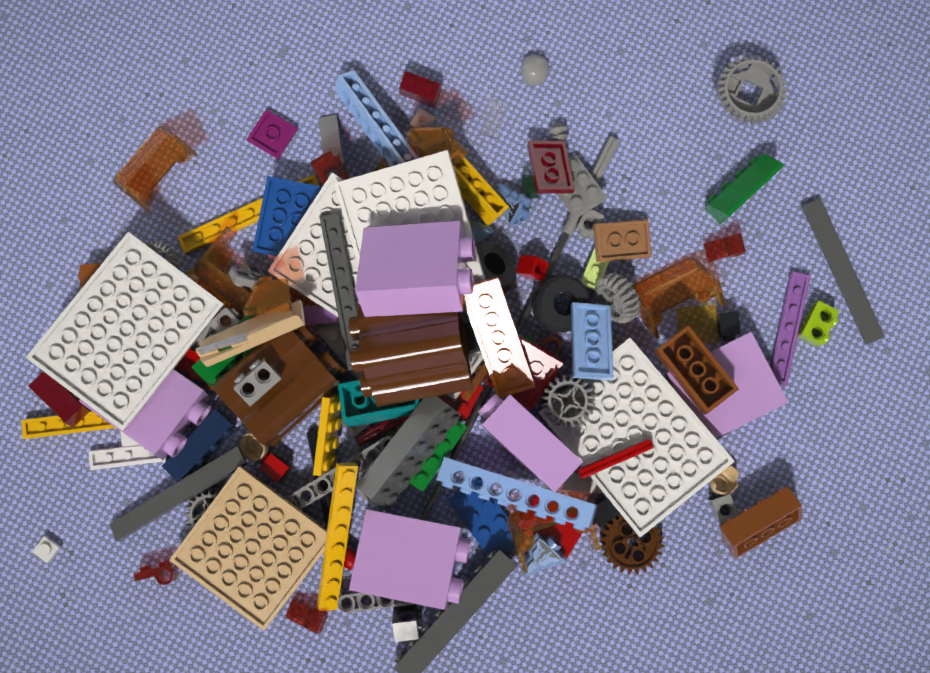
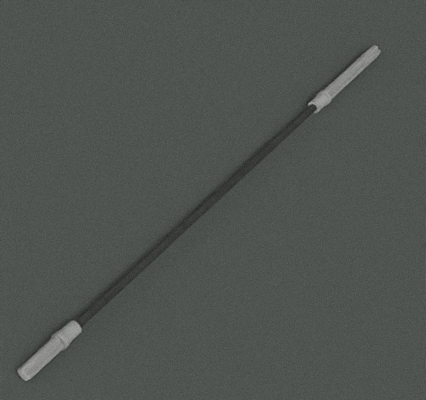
M609 137L591 172V176L597 184L619 144L618 139L615 137ZM571 214L568 215L567 222L562 229L563 235L548 262L549 266L544 280L549 277L569 236L572 237L582 215L577 219H574ZM533 294L516 326L518 335H520L532 311L531 300ZM486 385L466 425L467 428L458 440L449 459L456 461L480 414L478 411L485 404L492 387ZM438 480L418 520L426 521L443 487L441 486V481Z

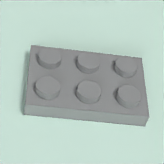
M576 155L569 160L575 190L573 194H557L574 219L607 200L605 193Z

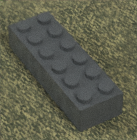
M438 396L423 398L355 487L371 501L388 509L396 502L402 490L408 487L412 477L421 470L426 459L432 456L434 449L445 439L451 427L457 424L461 414Z

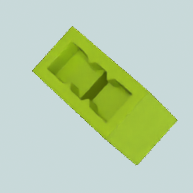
M819 300L814 302L799 330L798 338L816 347L826 344L831 336L829 334L831 327H835L839 320V317H837L839 310ZM821 312H825V313H826V315H827V320H826V321H824V320L821 319V317H820ZM813 328L818 330V338L812 335Z

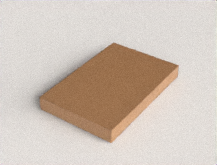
M648 219L593 224L596 262L652 257Z

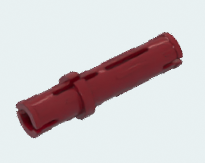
M409 416L400 417L387 427L384 426L397 418L384 420L375 426L371 425L368 430L355 436V441L361 448L374 439H380L379 436L402 424ZM379 428L381 429L380 431H378V432L374 433L373 435L367 437V435L373 433L374 431L378 430Z

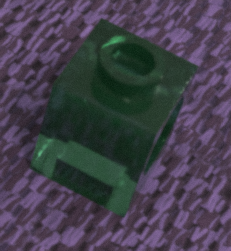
M522 175L521 194L524 193L529 199H540L541 194H536L533 175Z

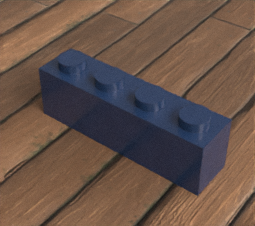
M214 409L187 438V442L181 452L175 457L170 456L161 467L177 482L191 475L197 467L205 464L208 460L206 457L211 452L214 453L221 446L220 442L233 434V428L236 425L221 410Z

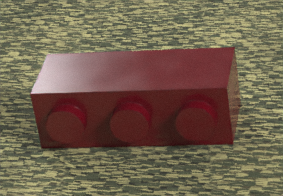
M44 371L28 385L71 428L90 412L85 405L79 402L80 398H75L72 392Z

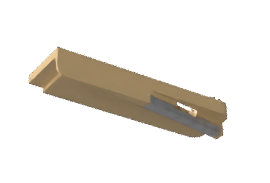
M301 300L294 303L290 301L201 341L200 347L196 348V353L204 365L210 367L305 325L303 304ZM232 346V348L221 351V349Z

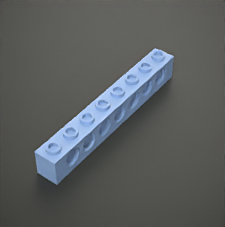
M352 70L338 75L335 87L336 93L388 165L391 167L419 159L357 73Z
M446 457L443 458L437 480L442 482L441 486L452 489L454 485L460 487V492L469 495L473 491L479 493V498L488 501L490 497L498 499L497 504L508 507L510 503L516 505V510L525 513L529 509L535 511V516L544 519L548 515L554 517L553 522L559 524L573 523V528L585 531V528L591 529L597 509L595 504ZM459 472L464 473V479L461 482L456 480V475ZM477 478H482L483 480L480 488H476L474 485ZM500 483L502 487L500 493L494 494L493 486ZM515 489L520 491V497L517 500H513L511 497V493ZM534 495H538L540 499L539 504L536 506L530 504V499ZM553 501H557L559 504L556 512L549 510V504ZM572 507L578 509L576 518L568 516V511Z

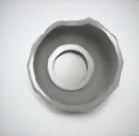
M540 55L527 56L521 64L523 81L534 86L543 84L549 75L548 62Z

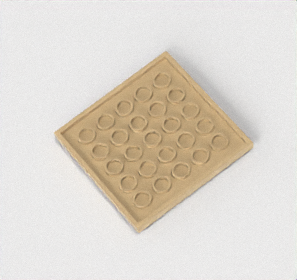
M240 465L169 560L265 631L324 553L327 529Z

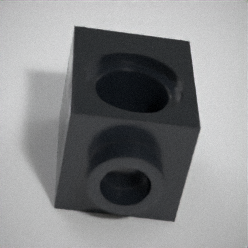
M738 311L723 312L715 315L718 338L724 337V341L735 340V336L741 334Z

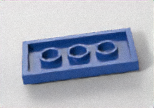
M477 478L474 482L476 488H480L483 484L480 478ZM459 491L448 499L487 556L493 549L497 551L500 547L508 554L525 541L494 498L490 497L488 501L479 498V493L472 491L471 495Z

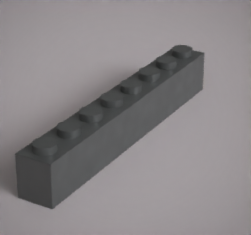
M501 547L497 551L493 549L486 557L488 561L485 565L480 564L473 573L476 575L471 580L467 578L463 582L459 604L449 602L448 610L439 609L434 615L436 618L432 624L428 622L422 628L421 632L423 634L419 639L411 640L407 645L409 647L408 651L405 654L401 652L394 660L396 664L393 669L398 673H422L512 573L518 563Z

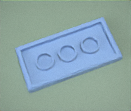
M572 302L573 378L612 381L614 375L610 305Z

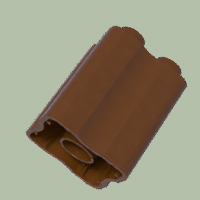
M358 304V316L349 317V329L352 340H359L358 347L350 348L352 368L355 373L364 371V373H360L362 394L364 397L373 396L377 407L473 390L467 336L461 312L365 317L360 304Z
M305 325L257 345L212 385L218 396L264 446L269 444L276 446L321 406L322 397L337 392L339 390L338 384L343 383L340 377L346 372V369L326 350L319 356L314 349L321 341ZM265 358L281 375V380L252 406H249L233 389L234 380L241 373L246 375L251 370L249 368L250 365L257 359L261 361ZM261 369L258 372L260 378H267L270 374L267 369ZM245 383L242 389L245 392H251L254 386L251 383Z

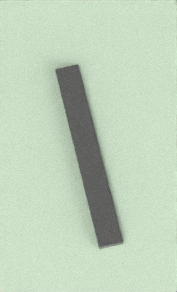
M821 198L802 205L801 208L865 345L885 337Z
M333 213L319 216L349 371L353 370L350 348L358 347L359 340H352L349 329V317L358 316L340 214Z
M241 447L233 448L110 523L109 525L115 540L121 541L231 475L240 465L246 466L248 463Z

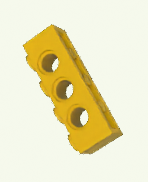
M457 150L450 157L461 196L487 225H490L509 206L461 152Z

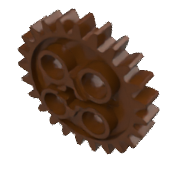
M620 514L618 519H612V524L606 523L608 530H601L606 534L605 537H600V540L605 541V544L600 545V548L606 549L602 555H609L606 562L611 563L614 561L612 568L615 569L620 566L619 572L621 573L625 568L628 575L631 574L632 569H634L637 575L640 568L646 572L645 566L648 565L653 568L652 560L659 562L655 557L656 554H663L658 550V548L664 547L663 544L659 543V540L664 539L663 536H658V533L661 531L660 528L655 529L653 527L648 531L649 539L642 542L637 533L634 536L632 527L630 533L622 534L621 527L629 523ZM634 536V541H636V544L631 545L629 556L627 559H625V554L627 553L630 544L627 543V540H632ZM623 543L624 550L621 553H616L614 550L615 544ZM636 550H641L642 557L639 560L633 559V553Z

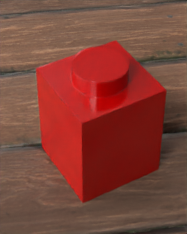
M521 255L516 272L526 279L544 281L549 263L537 256Z
M270 453V455L266 454L262 458L259 469L276 483H281L292 467L275 453Z

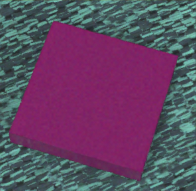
M266 109L246 140L279 160L299 129Z

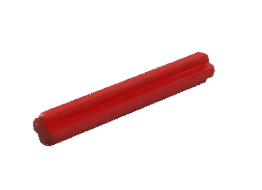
M648 438L578 469V473L584 479L654 448L651 439Z

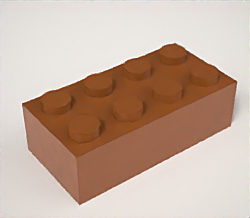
M689 325L654 351V354L703 415L711 412L739 390Z
M788 486L784 489L779 488L769 498L757 501L754 507L746 508L737 517L725 520L720 526L722 542L734 559H737L802 520V504Z

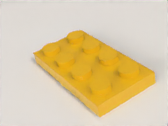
M336 392L322 397L313 475L322 476L335 468L337 463L335 452L339 446V437L337 435L342 420L340 418L339 393Z

